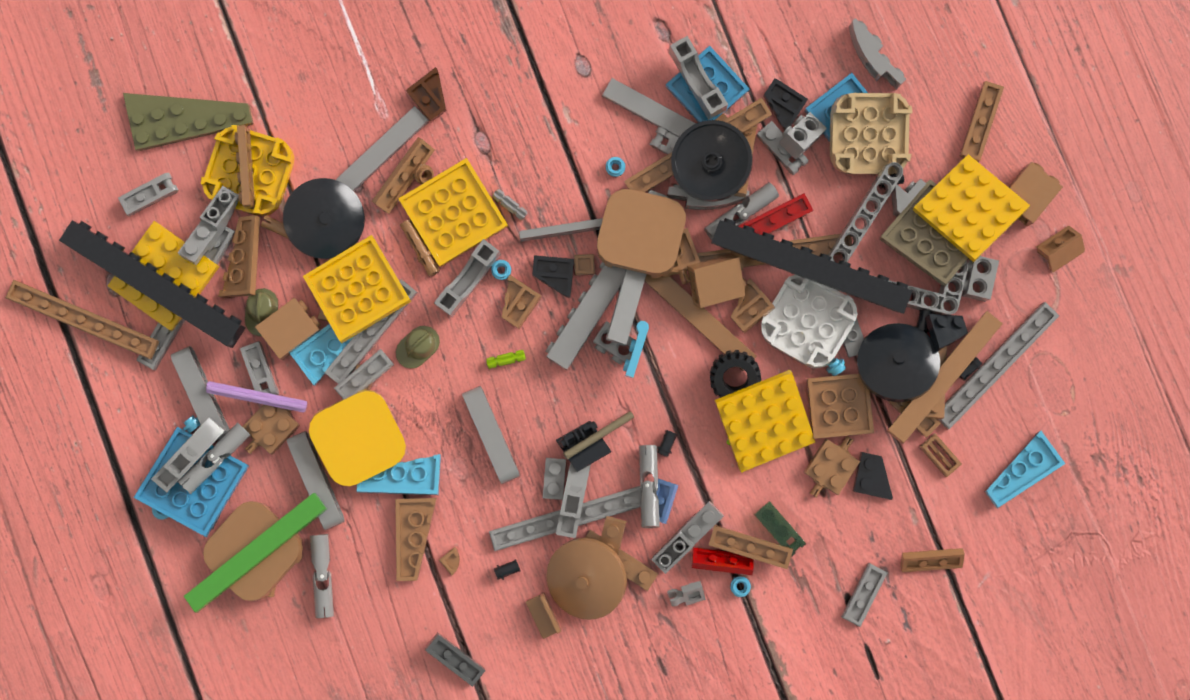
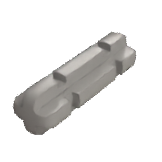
M500 189L494 192L493 199L501 202L500 204L512 214L515 213L516 217L520 220L526 217L527 211L523 207L520 208L519 204L507 195L505 196V193Z

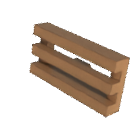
M936 433L919 446L945 477H948L962 465ZM934 440L955 463L954 466L951 465V463L932 443ZM927 446H929L935 452V454L942 460V462L949 468L948 471L930 452Z

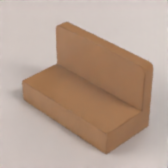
M1070 226L1062 229L1036 247L1037 252L1048 260L1049 268L1052 272H1055L1085 252L1082 235Z
M545 593L526 601L527 607L543 639L561 632L562 629Z

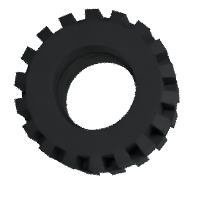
M735 350V352L726 351V354H721L717 360L715 359L710 370V385L714 390V394L718 395L719 398L761 381L758 363L744 351L743 353H740L739 350ZM732 367L742 368L747 373V380L741 386H730L723 379L725 371Z

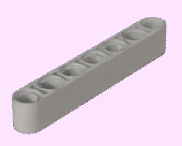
M892 162L882 168L830 250L828 256L832 257L831 261L835 262L833 256L836 252H840L843 256L842 261L848 262L902 177L903 168L899 163ZM889 167L896 169L897 174L895 177L889 176ZM879 184H883L886 188L883 195L877 192ZM868 201H872L875 204L873 212H869L866 209ZM857 218H861L864 221L862 229H858L855 226ZM847 235L853 237V244L851 246H847L844 243V238Z

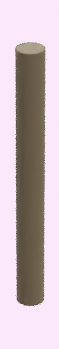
M629 411L563 453L564 457L568 460L633 419L634 415Z

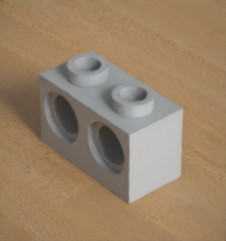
M811 112L805 117L801 115L793 123L795 125L793 128L789 126L782 133L784 137L779 144L794 159L799 158L827 129Z
M982 256L975 262L968 259V271L962 296L984 302L991 300L999 260ZM977 264L983 265L984 273H980L977 270ZM973 283H977L980 286L979 293L973 290Z
M606 321L593 341L596 344L594 348L603 354L608 352L613 355L611 359L622 365L626 359L630 360L632 352H629L627 355H621L618 352L620 344L614 342L604 344L601 341V337L607 334L610 323ZM630 336L627 341V346L629 348L632 340H635Z

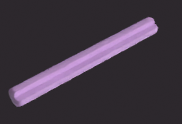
M211 381L206 385V392L210 394L298 412H305L307 408V401Z

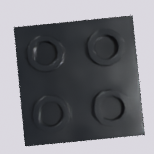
M588 421L556 439V442L562 451L565 452L596 433L598 427L594 421ZM603 438L569 458V461L578 472L610 454L612 451Z

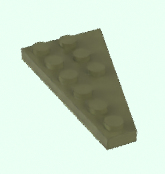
M123 93L136 151L215 134L223 131L225 128L232 127V125L249 126L254 124L248 103Z

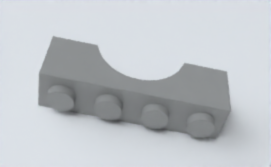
M688 36L670 45L669 54L708 120L726 111L728 103L719 88L706 75L700 63L698 53Z
M483 239L471 254L469 261L460 274L443 290L434 304L453 317L501 255L500 251Z

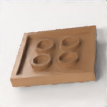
M859 374L806 379L813 439L874 433L870 391L863 384Z

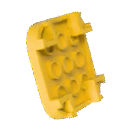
M237 125L225 128L220 133L218 132L214 138L216 143L205 176L201 177L204 193L210 200L215 197L222 186L238 195L239 191H241V184L238 183L237 173L240 172V164L236 160V152H239L238 144L235 142ZM250 130L255 207L247 209L238 201L235 209L256 216H266L274 213L282 202L294 165V154L284 140Z
M365 389L358 391L323 410H319L310 421V438L329 475L340 485L352 486L359 484L395 466L402 460L405 454L406 444L404 437L385 399L375 391Z

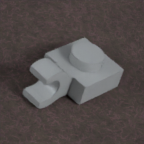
M700 581L682 586V591L677 589L667 591L671 606H678L683 602L687 606L706 600Z

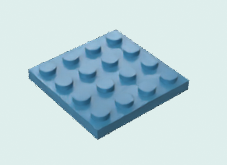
M177 427L133 498L207 537L249 465L230 455L223 460L222 464L192 494L185 490L178 481L168 492H165L151 479L192 436V434ZM211 445V446L206 450V452L193 464V466H194L204 455H206L210 450H212V449L214 448V446ZM207 459L205 468H209L214 464Z

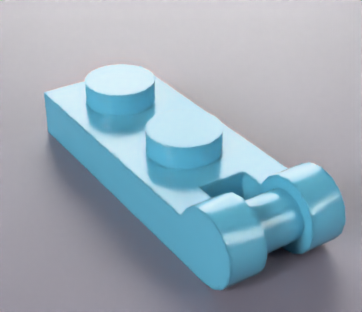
M646 321L638 322L636 326L637 339L632 340L629 348L632 355L630 360L626 359L623 371H626L625 376L632 379L649 329Z

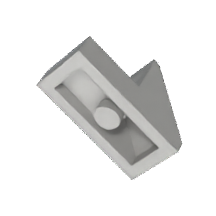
M919 179L916 183L912 181L905 191L900 186H895L891 192L893 215L897 217L922 190L926 185L922 179Z

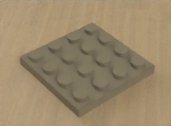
M929 180L882 234L880 240L945 287L969 258L913 211L914 206L937 185L932 180Z

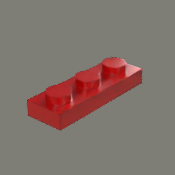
M693 547L691 568L752 576L754 559L727 551Z

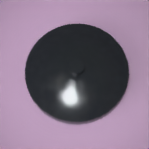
M719 120L702 121L685 130L675 143L671 157L673 175L679 186L693 198L708 202L727 199L740 191L749 179L753 165L751 147L744 134L735 126Z
M318 178L301 184L290 194L284 206L283 226L288 239L299 251L313 258H334L354 246L360 239L364 229V210L358 196L347 185L334 179Z
M901 323L887 324L875 329L864 339L858 352L857 369L863 384L877 397L892 402H907L923 396L932 388L940 370L939 352H935L931 338L919 328Z

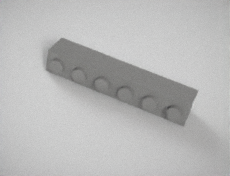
M602 261L599 267L602 269L598 276L594 274L589 282V285H591L588 292L583 291L578 299L580 302L578 308L571 310L567 317L570 319L566 326L562 325L556 334L559 336L555 343L551 342L545 352L548 353L546 356L548 359L565 370L569 369L621 287L626 269L615 266L610 268L605 266V263Z

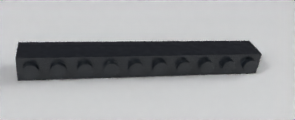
M727 218L724 221L720 220L711 244L895 312L904 314L912 294V290L908 289L909 285L899 281L893 284L888 282L890 278L880 274L877 277L869 275V270L861 267L858 270L850 268V263L839 260V263L831 261V256L822 253L819 256L812 254V249L803 246L800 249L795 248L792 242L784 239L781 242L773 240L774 236L765 232L762 235L754 233V228L746 225L743 228L735 226L736 222Z
M73 220L70 222L59 239L60 242L230 348L235 346L246 328L241 325L242 320L233 315L228 317L223 314L225 312L223 308L216 304L213 307L207 304V298L200 294H197V296L190 293L192 289L182 283L177 285L173 282L175 278L166 273L161 275L156 272L158 270L156 266L149 262L146 265L140 262L142 259L140 256L133 252H130V254L123 251L125 249L124 246L115 241L113 244L107 241L108 236L99 231L94 233L90 230L92 226L82 220L80 223Z

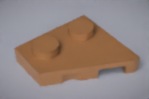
M509 275L502 318L520 329L542 296Z
M751 278L746 283V296L739 298L738 305L731 315L732 320L743 333H746L762 320L764 316L775 309V306Z

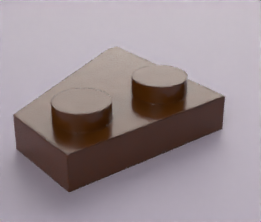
M436 67L406 90L430 122H433L447 111L439 72Z

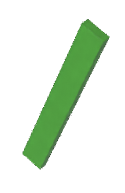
M312 493L184 595L195 613L201 611L324 513L327 508L317 494Z

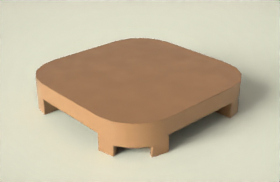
M632 189L616 191L607 202L598 235L597 253L599 258L605 263V266L610 268L615 266L652 275L651 278H659L673 270L676 263L686 222L684 208L677 201L670 198Z
M249 501L241 504L205 544L203 552L205 563L209 569L215 572L279 521L280 518L264 503ZM298 534L293 536L229 588L243 600L258 601L266 599L289 570L302 559L303 547L301 541L303 540Z

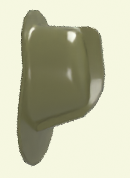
M265 288L257 289L255 295L248 296L245 309V325L253 335L261 336L255 326L278 310V299L271 290Z
M419 326L413 329L397 345L396 358L398 362L410 369L419 367L437 351L440 344L439 335L433 328L428 326Z

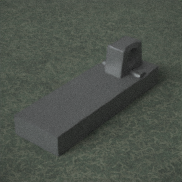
M438 632L425 647L426 652L472 687L486 671L484 667Z

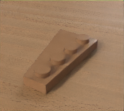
M256 215L239 217L233 238L234 249L229 253L228 261H230L228 272H224L223 280L225 283L223 290L219 291L218 297L231 298L255 295L260 217Z
M437 498L395 499L396 581L418 580Z

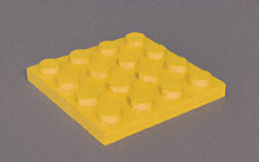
M968 154L914 206L913 211L971 261L975 262L1030 205Z
M467 158L399 198L400 203L439 267L477 246L483 239L487 240L508 227V224Z
M153 221L132 252L142 258L140 262L145 265L149 262L158 268L156 272L161 275L166 273L175 278L173 282L177 285L182 283L191 288L190 293L193 295L201 294L220 266L205 255H203L197 265L179 256L178 251L185 242L156 221ZM116 276L107 285L170 331H173L182 319Z
M372 235L303 276L341 343H344L412 302Z
M791 370L714 400L741 473L815 443Z

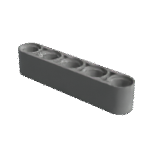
M189 346L171 354V359L200 424L202 425L211 417L225 429L215 441L217 442L230 429L214 394L206 392L208 380L195 351Z
M478 386L463 393L464 401L501 484L519 477L520 474L482 387Z
M307 431L288 438V447L309 496L312 493H316L327 508L324 513L318 516L323 528L327 530L345 522L341 508Z

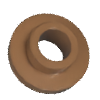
M426 164L419 165L414 172V178L420 184H424L434 177L432 168Z

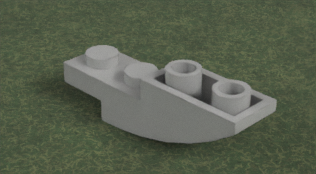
M855 18L851 22L849 30L853 46L862 64L876 81L883 76L897 90L906 80L904 73L899 68H895L886 55L879 53L883 47L880 38L872 35L867 30L868 28L865 23Z
M675 184L673 187L669 186L667 196L670 199L686 201L685 209L711 210L737 204L745 200L749 196L750 191H747L746 197L733 195L721 201L708 202L693 198L679 185Z
M224 186L221 187L199 217L200 223L178 251L179 256L197 265L206 251H211L239 201L238 194Z
M209 417L151 480L165 492H168L218 439L225 429Z
M570 462L556 535L576 539L591 465L577 472Z
M709 501L670 538L651 560L666 574L724 515Z

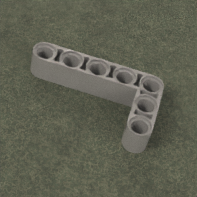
M967 262L950 281L956 287L955 292L949 290L948 284L945 287L941 285L939 293L908 286V289L912 290V300L908 302L907 307L917 310H928L932 314H954L959 308L968 271ZM925 296L931 299V306L925 305ZM944 302H948L951 305L950 311L944 309Z

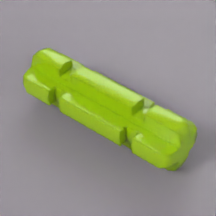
M524 350L515 351L516 353L510 352L498 355L496 358L489 357L486 359L487 367L491 369L496 368L497 365L504 366L515 363V361L526 360Z

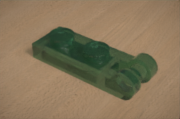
M770 501L754 514L780 545L793 549L791 557L796 554L795 551L797 549L803 548L806 545L805 541ZM792 537L795 541L789 546L786 541Z

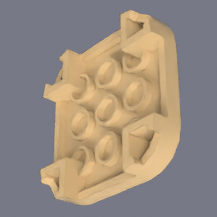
M855 92L837 98L832 105L830 113V159L833 166L841 173L879 174L885 165L892 162L899 163L904 168L911 159V154L908 153L909 116L912 113V106H909L906 99L897 93ZM894 167L888 168V174L897 173Z

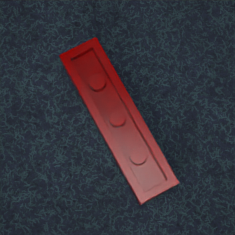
M805 193L738 227L743 228L746 225L754 228V233L762 235L765 232L769 234L814 210Z

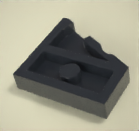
M774 78L763 96L784 131L793 124L808 98Z
M534 255L532 276L565 297L571 298L574 259Z
M928 314L925 317L935 352L940 351L945 346H949L968 334L963 316Z
M861 452L853 492L892 500L893 496L882 456Z

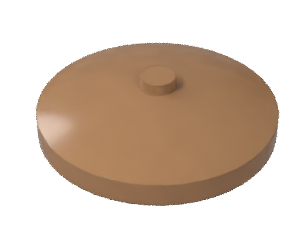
M578 538L568 541L555 551L547 567V585L551 596L560 608L574 617L587 620L602 618L611 613L620 604L625 595L627 576L624 565L616 552L601 541L591 538Z

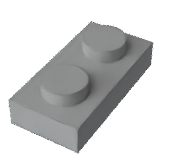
M546 458L543 498L563 500L566 459Z

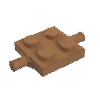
M688 228L683 230L673 270L663 275L662 278L679 274L682 284L690 282L687 266L699 263L700 259Z
M263 404L242 426L253 439L245 447V450L252 454L258 446H262L273 455L300 427V424L291 414L292 410Z
M846 436L841 446L835 445L828 439L824 440L804 471L816 483L810 492L811 495L817 498L822 488L829 489L836 495L840 494L860 463L859 460L851 456L849 451H847L854 441L853 439Z

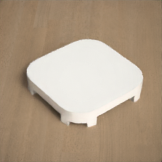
M798 275L789 276L772 303L775 309L763 317L761 323L762 335L765 341L772 347L811 368H822L829 365L835 358L854 326L858 315L857 307L853 301L854 299L848 294L846 296L836 289Z

